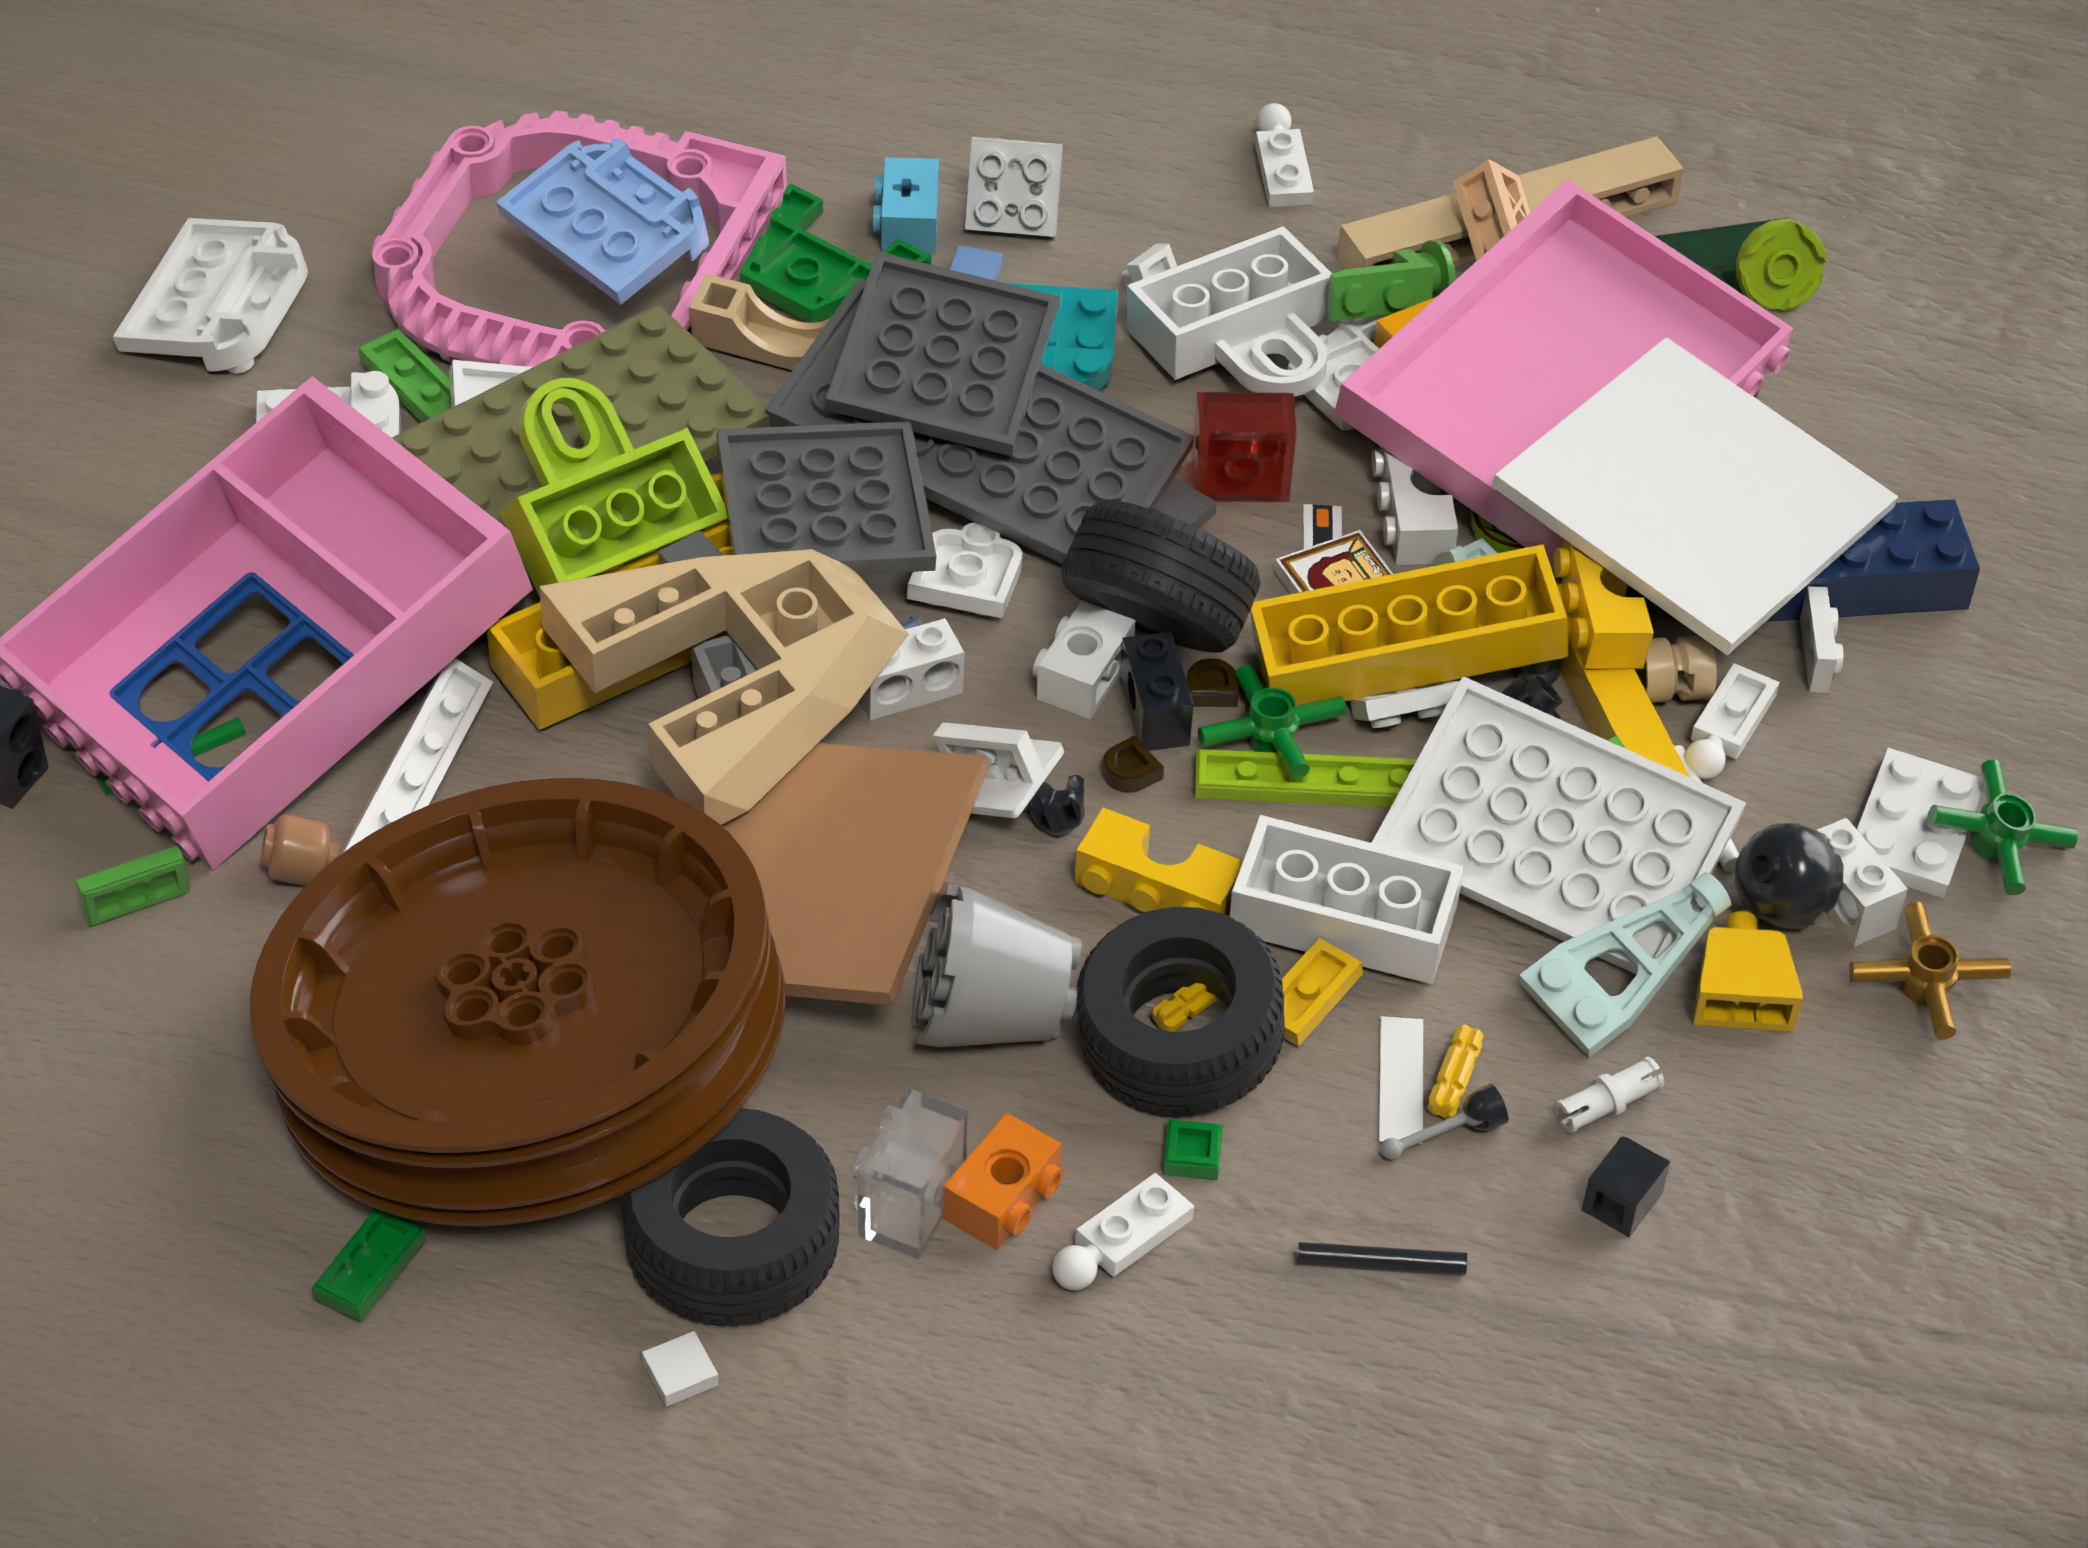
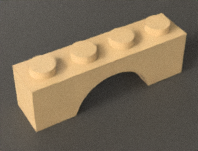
M707 273L689 306L692 336L704 347L794 370L830 320L828 318L822 322L805 323L786 318L767 307L756 296L749 284Z

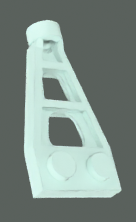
M1704 872L1678 892L1560 943L1519 975L1520 985L1590 1058L1633 1024L1710 926L1713 919L1731 906L1730 897L1714 876ZM1693 902L1701 912L1694 911L1690 904ZM1664 921L1677 935V938L1659 957L1652 959L1632 937L1654 922ZM1609 951H1622L1637 966L1638 971L1624 992L1617 996H1609L1587 973L1585 966L1591 959Z

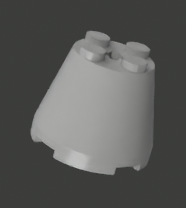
M944 884L930 913V921L937 922L938 926L937 928H931L926 941L925 951L920 953L912 1007V1026L920 1027L923 1031L921 1033L918 1032L916 1043L939 1048L1057 1039L1063 1019L1070 1020L1076 1006L1077 988L1070 987L1069 982L1071 969L1075 970L1079 963L1082 948L1081 939L1071 937L1055 927L969 887Z

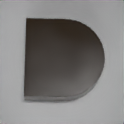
M1206 658L1195 662L1189 668L1187 684L1194 707H1238V681L1235 677L1236 671L1232 665L1220 659Z
M1132 736L1107 750L1103 758L1102 775L1105 782L1111 788L1120 792L1131 793L1140 791L1162 780L1164 766L1135 736Z

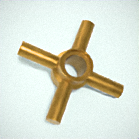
M1913 902L1904 908L1912 946L1903 956V959L1850 961L1849 979L1850 982L1901 981L1902 991L1910 1000L1928 1006L1934 1035L1937 1039L1945 1040L1956 1034L1947 994L1955 986L1957 980L2009 979L2011 964L2009 958L1959 959L1958 950L1953 943L1941 936L1932 935L1924 904Z

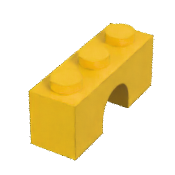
M1564 539L1562 548H1556L1553 568L1555 576L1562 578L1564 586L1562 603L1565 612L1571 613L1573 621L1571 627L1572 644L1574 648H1580L1584 668L1643 669L1654 634L1644 598L1625 597L1628 587L1627 583Z
M1104 807L1102 808L1076 850L1075 884L1083 886L1093 893L1103 894L1132 905L1142 912L1169 907H1198L1230 917L1232 890L1243 860L1197 844L1191 856L1179 864L1163 865L1156 863L1148 858L1150 825Z

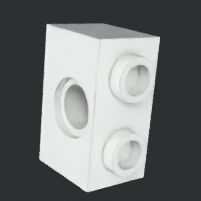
M1081 600L1071 617L1064 616L1060 621L1055 633L1054 642L1050 648H1043L1035 660L1033 676L1037 677L1036 699L1091 720L1120 676L1122 638L1135 636L1136 620Z

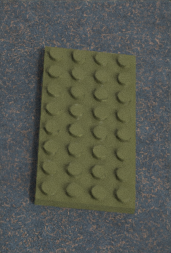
M657 305L392 437V439L505 526L499 513L517 497L542 487L521 444L518 422L521 409L526 400L540 386L551 380L559 378L580 379L592 384L603 392L612 403L634 449L688 428L704 462L718 455L716 446L717 429L773 427L774 425L770 423L769 415L765 413L768 405L660 305ZM553 404L551 413L566 444L575 449L583 448L584 436L571 410L563 404Z

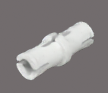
M1645 1057L1640 1062L1612 1076L1607 1073L1593 1079L1592 1086L1563 1100L1556 1101L1554 1103L1556 1116L1564 1113L1570 1114L1577 1110V1113L1560 1120V1125L1566 1132L1572 1134L1579 1128L1606 1114L1612 1117L1626 1110V1104L1655 1090L1662 1089L1664 1087L1663 1074H1658L1654 1077L1649 1076L1641 1080L1643 1076L1660 1069L1658 1064L1651 1057Z

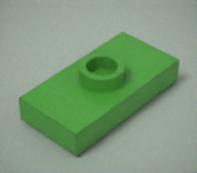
M178 845L132 861L123 862L118 866L75 880L82 912L89 927L190 892L184 857Z

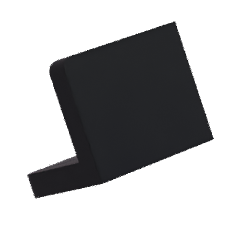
M1625 1136L1620 1137L1589 1177L1581 1211L1630 1238L1661 1197L1670 1161Z

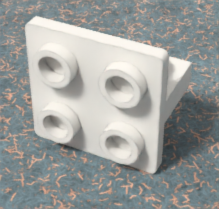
M942 722L933 734L940 752L985 755L989 769L971 811L972 814L1017 818L1064 754V749L1060 742L1030 739L1027 731Z

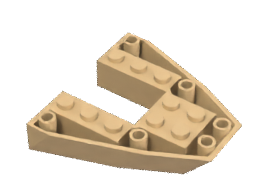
M813 549L698 557L540 586L542 627L594 693L725 630L757 667V671L648 724L650 765L677 799L702 811L720 825L749 811L852 711L909 635L856 571Z

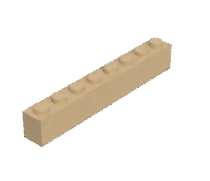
M1658 136L1518 176L1530 213L1568 179L1624 217H1629L1677 203L1684 168ZM1456 193L1343 224L1340 228L1337 260L1344 269L1397 264L1394 260V251L1411 249L1415 253H1419L1422 245L1428 240H1438L1446 245L1452 256L1454 267L1476 261Z

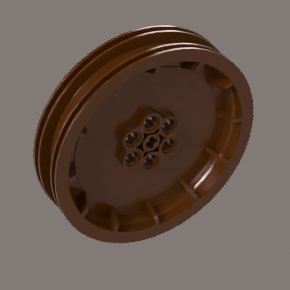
M586 778L527 780L470 791L423 807L371 833L329 863L292 900L275 924L262 949L254 972L250 994L251 1027L256 1046L268 1076L275 1087L276 1096L288 1131L308 1163L340 1191L375 1209L416 1221L456 1226L508 1225L576 1212L625 1194L675 1167L699 1150L725 1127L756 1090L774 1057L780 1040L786 1010L785 980L780 958L770 931L761 883L754 866L740 844L711 817L677 798L633 784Z

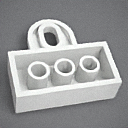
M1283 226L1127 285L1126 329L1175 380L1221 363L1239 383L1252 392L1275 398L1299 396L1315 389L1326 375L1327 349L1323 341L1310 327L1329 320L1327 319L1330 274L1332 273ZM1273 353L1283 355L1296 368L1291 370L1281 369L1266 355Z

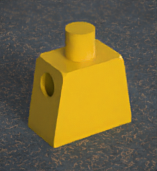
M1738 911L1731 913L1725 920V928L1714 927L1708 932L1692 1018L1693 1025L1794 1032L1803 994L1786 936L1780 931L1758 930L1757 918L1750 912Z

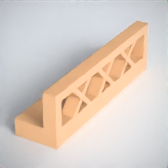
M1489 159L1452 181L1476 261L1530 214L1519 176Z

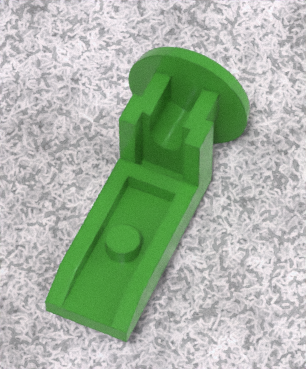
M1428 240L1422 245L1419 253H1415L1411 249L1394 251V260L1397 264L1343 269L1330 274L1327 319L1332 322L1391 315L1439 296L1456 279L1454 262L1450 251L1441 241Z

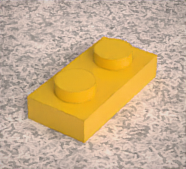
M1319 937L1282 978L1285 1018L1284 1038L1299 1047L1363 975L1362 961Z

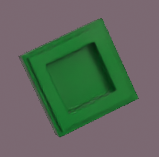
M1168 1119L1163 1175L1218 1180L1223 1125Z

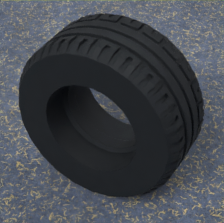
M1102 500L1086 509L1081 524L1068 549V555H1066L1061 567L1063 584L1080 600L1136 620L1135 629L1141 632L1155 634L1172 631L1176 645L1210 653L1224 652L1235 645L1261 585L1256 565L1246 555L1228 543L1172 516L1143 506L1117 500Z
M1169 907L1151 910L1131 918L1111 930L1105 937L1101 938L1097 946L1090 951V955L1086 957L1084 966L1079 973L1076 1001L1083 1052L1094 1076L1098 1078L1102 1085L1106 1086L1110 1093L1115 1094L1117 1098L1125 1100L1126 1103L1139 1109L1149 1110L1157 1114L1188 1116L1211 1112L1245 1097L1248 1092L1253 1091L1257 1088L1258 1084L1263 1082L1265 1075L1269 1074L1273 1069V1065L1276 1064L1278 1054H1280L1282 1043L1284 1042L1285 1030L1282 978L1274 955L1271 954L1268 945L1264 944V941L1243 923L1235 921V919L1222 913L1198 907ZM1194 983L1205 985L1207 992L1215 995L1216 998L1228 1006L1227 1010L1212 1023L1186 1032L1158 1030L1144 1024L1134 1016L1136 1011L1153 997L1165 992L1179 990L1182 987H1190Z
M741 1108L725 1127L695 1153L655 1179L623 1194V1219L627 1256L636 1278L639 1279V1283L643 1288L647 1289L650 1296L656 1298L657 1302L665 1305L672 1312L678 1313V1315L698 1322L734 1326L758 1323L786 1313L793 1309L794 1306L804 1302V1299L809 1298L814 1293V1290L822 1284V1280L826 1279L837 1255L840 1227L839 1189L837 1186V1175H835V1169L830 1163L828 1155L824 1153V1149L806 1131L784 1118L761 1110ZM728 1195H741L759 1199L771 1205L780 1213L778 1218L767 1227L752 1234L738 1237H720L706 1234L683 1220L692 1209L703 1202Z

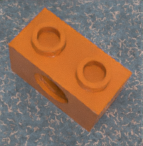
M1006 1113L943 1185L942 1219L998 1251L1011 1234L1017 1236L1025 1229L1031 1218L1033 1208L1042 1197L1050 1198L1058 1189L1064 1176V1170L1061 1168L1062 1143L1013 1115Z

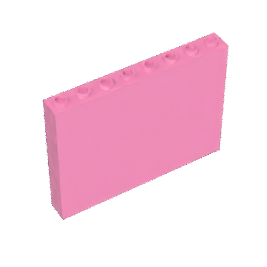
M1567 179L1341 383L1334 414L1524 547L1543 544L1549 563L1553 566L1556 548H1562L1564 538L1491 487L1497 472L1666 337L1754 396L1763 384L1765 376L1770 371L1775 374L1778 373L1789 359L1791 350L1787 346L1794 328Z

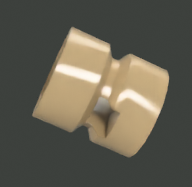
M1699 635L1677 637L1672 645L1666 637L1652 638L1644 668L1635 669L1651 702H1669L1674 694H1677L1682 701L1711 699L1715 693L1717 678L1716 657L1713 645Z

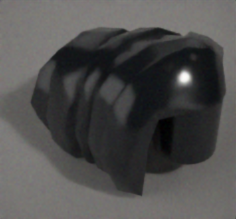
M1079 775L1069 776L1064 790H1055L1050 784L1042 783L1029 803L1030 814L1040 830L1060 837L1069 834L1081 825L1085 816L1084 778Z

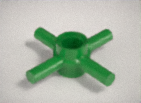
M1251 665L1240 667L1236 671L1235 677L1251 704L1246 711L1245 717L1199 727L1197 733L1200 745L1207 747L1248 737V743L1255 751L1279 753L1292 778L1301 779L1309 773L1310 767L1293 737L1298 732L1300 725L1346 715V705L1343 697L1337 696L1297 705L1295 697L1290 692L1275 687L1264 688Z
M1994 759L1987 760L1982 763L1981 771L1988 804L1984 805L1979 812L1932 805L1928 813V823L1933 826L1971 832L1970 838L1976 850L1989 859L1999 860L2005 893L2008 895H2019L2026 890L2018 850L2023 848L2027 841L2072 849L2077 843L2078 832L2075 828L2036 822V814L2032 806L2022 797L2007 793L2001 762Z

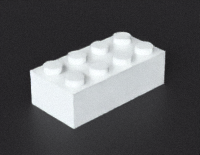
M1260 815L1232 890L1230 917L1253 930L1255 935L1259 936L1263 941L1307 952L1320 937L1362 961L1363 967L1433 985L1458 906L1464 866Z

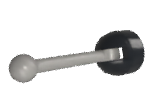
M1493 1084L1484 1085L1466 1096L1463 1103V1113L1402 1139H1385L1380 1147L1381 1154L1389 1160L1397 1159L1401 1155L1402 1150L1465 1123L1479 1131L1496 1129L1508 1123L1509 1117L1505 1102Z

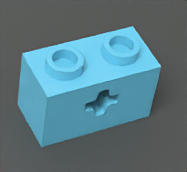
M885 157L884 176L875 175V203H882V205L873 206V233H881L882 252L896 240L901 239L926 253H936L939 159Z

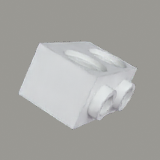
M946 618L906 629L909 635L859 700L870 720L963 694L965 652Z
M1847 818L1816 830L1824 833L1831 840L1828 842L1832 845L1835 854L1841 856L1844 865L1842 890L1836 905L1829 913L1825 914L1853 947L1895 930L1908 888Z

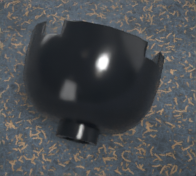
M1795 823L1772 824L1755 833L1741 848L1735 863V884L1741 902L1753 915L1770 924L1784 929H1805L1814 924L1810 921L1816 919L1822 912L1829 913L1836 905L1843 887L1844 865L1841 856L1835 854L1832 845L1828 842L1831 840L1824 833Z

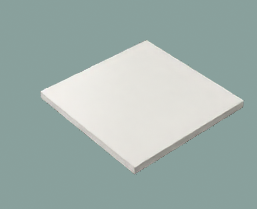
M1667 337L1497 472L1491 485L1495 490L1726 655H1729L1894 508L1898 496Z

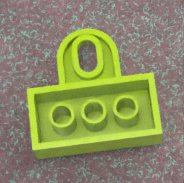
M575 378L551 380L540 386L524 403L518 422L519 437L542 487L517 497L499 514L505 527L511 532L521 560L539 597L540 586L606 574L670 546L699 530L702 532L727 520V508L688 428L634 449L609 399L592 384ZM553 404H563L571 410L584 436L583 448L575 449L566 444L551 413Z

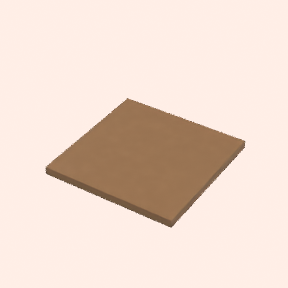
M818 743L749 811L721 825L740 844L758 875L766 903L770 931L783 970L786 996L894 1005L989 767L985 755ZM671 791L670 796L676 798V796Z

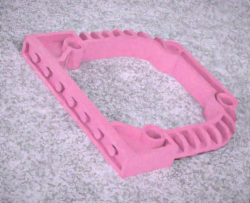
M554 111L549 118L539 119L537 112L523 114L516 124L504 128V123L501 119L485 128L480 126L459 128L450 135L440 151L434 152L430 165L422 178L415 180L409 197L402 207L398 206L395 209L391 223L383 235H378L373 243L371 257L377 294L382 299L388 301L390 314L404 335L414 340L418 348L424 352L430 353L434 351L439 353L443 360L451 363L452 360L460 359L472 362L534 367L607 331L592 321H575L566 325L561 330L465 306L440 295L435 290L436 281L433 258L473 198L487 197L500 191L515 172L540 168L562 149L577 140L584 147L592 144H611L613 137L628 143L632 157L679 191L684 192L687 188L693 190L698 197L703 214L709 219L719 234L709 253L704 252L702 254L693 280L685 282L681 291L680 301L671 315L692 335L689 306L705 274L734 280L770 220L775 207L777 208L783 198V193L787 187L786 156L689 131L684 132L679 142L669 140V136L666 133L656 132L654 136H650L644 133L642 127L631 126L626 130L620 128L619 123L614 120L608 119L602 124L595 122L593 115L585 113L581 114L578 119L569 118L566 111Z

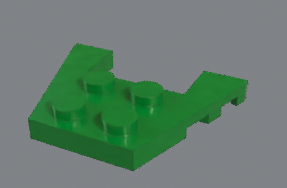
M790 183L783 193V202L780 207H775L770 216V225L764 236H759L740 271V282L749 284L754 293L809 323H816L835 313L859 278L867 281L874 260L871 263H867L805 231L806 227L823 214V199ZM901 239L896 240L883 252L931 265L930 254Z

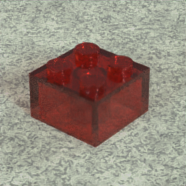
M1197 392L1194 424L1195 438L1192 449L1193 488L1216 502H1290L1297 436L1294 394Z

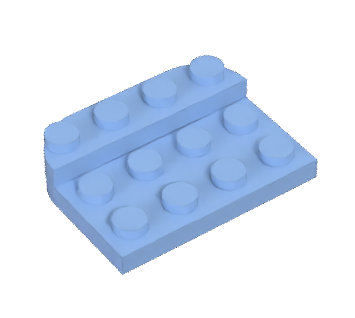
M613 137L611 144H592L582 147L579 140L569 144L496 202L499 214L620 305L679 257L684 255L693 262L709 245L703 212L698 197L693 190L687 188L684 192L679 191L632 157L628 143Z

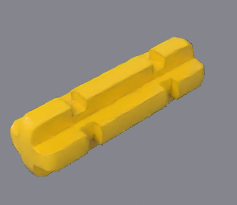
M1194 983L1190 987L1180 988L1172 994L1171 1001L1165 999L1153 1008L1151 1014L1160 1030L1175 1032L1187 1023V1017L1190 1016L1193 1019L1219 999L1207 992L1205 985Z
M1466 1024L1456 1028L1451 1040L1452 1045L1447 1050L1436 1078L1437 1083L1433 1086L1429 1096L1427 1108L1432 1115H1440L1444 1119H1449L1456 1115L1460 1104V1097L1465 1092L1475 1066L1474 1061L1478 1058L1482 1047L1484 1035L1480 1029L1470 1028Z

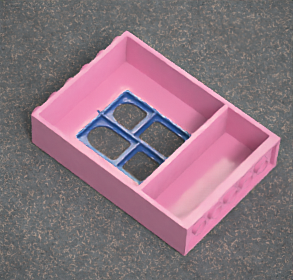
M311 376L0 637V680L10 690H20L34 700L37 717L45 722L43 725L44 730L57 745L64 749L70 744L76 749L75 757L93 776L100 772L105 776L108 775L110 778L106 781V784L111 791L125 804L132 800L140 806L138 812L156 832L160 833L164 828L173 835L170 838L174 846L178 845L185 858L192 862L198 857L209 868L215 870L523 599L533 588L510 530L320 381ZM260 595L288 617L290 623L285 630L237 671L225 673L196 649V643L248 597ZM312 638L341 661L343 665L302 701H297L267 676V672L270 667L300 641ZM172 663L183 664L210 687V693L187 714L175 720L167 722L153 721L144 716L140 710L139 700L144 688ZM244 691L254 692L282 716L276 724L227 766L219 768L208 767L197 762L193 756L192 743L197 732Z

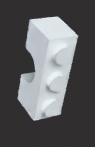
M1381 446L1380 448L1373 449L1372 474L1373 477H1381V482L1378 483L1377 489L1379 511L1387 512V516L1384 517L1383 521L1384 544L1386 546L1392 545L1395 565L1432 564L1434 558L1439 553L1456 547L1458 525L1452 495H1441L1440 487Z

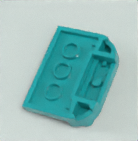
M1007 283L1060 296L1059 310L1041 364L1098 391L1103 386L1108 387L1113 372L1118 290Z

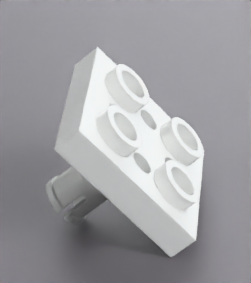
M972 137L965 229L1055 237L1063 144ZM1016 158V159H1019V160L1021 161V163H1020L1018 160H1014V161L1012 162V164H1013V166H1016V167H1012V168L1009 167V161H1010L1011 159ZM989 179L995 180V181H996V190H995L994 182H993V181H989V183H988V187L990 188V191L986 190V188H985V182H986L987 180H989ZM1033 183H1034V190H1035L1036 192H1039V190H1040V185L1042 186L1043 191H1042V193H1041L1040 195H1033V194L1031 193L1032 188H1033V185H1032ZM1009 204L1016 205L1018 207L1017 215L1009 216L1006 213V210H1009V212L1014 213L1016 211V208L1014 206H1010Z

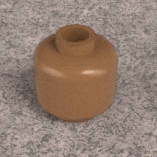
M284 814L280 816L275 825L267 824L260 855V865L267 866L268 875L274 881L306 886L322 869L339 856L340 842L331 840V829L327 822Z

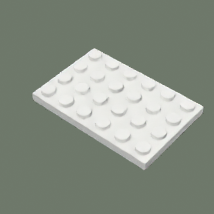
M1463 676L1372 843L1464 866L1460 888L1461 894L1560 940L1567 941L1682 890L1704 872L1712 875L1745 810L1746 802ZM1693 902L1690 904L1691 908L1694 910L1696 905ZM1657 921L1634 934L1632 938L1653 959L1659 957L1676 940L1677 935L1664 921ZM1609 951L1598 956L1637 974V966L1622 951Z

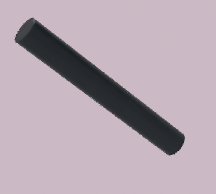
M1298 1242L1297 1264L1466 1275L1467 1253Z

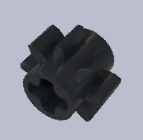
M1521 674L1501 692L1553 717L1561 718L1555 711L1562 704L1559 694L1539 675H1536L1528 682Z

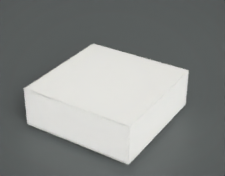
M695 1331L642 1352V1363L666 1407L719 1386L718 1373Z

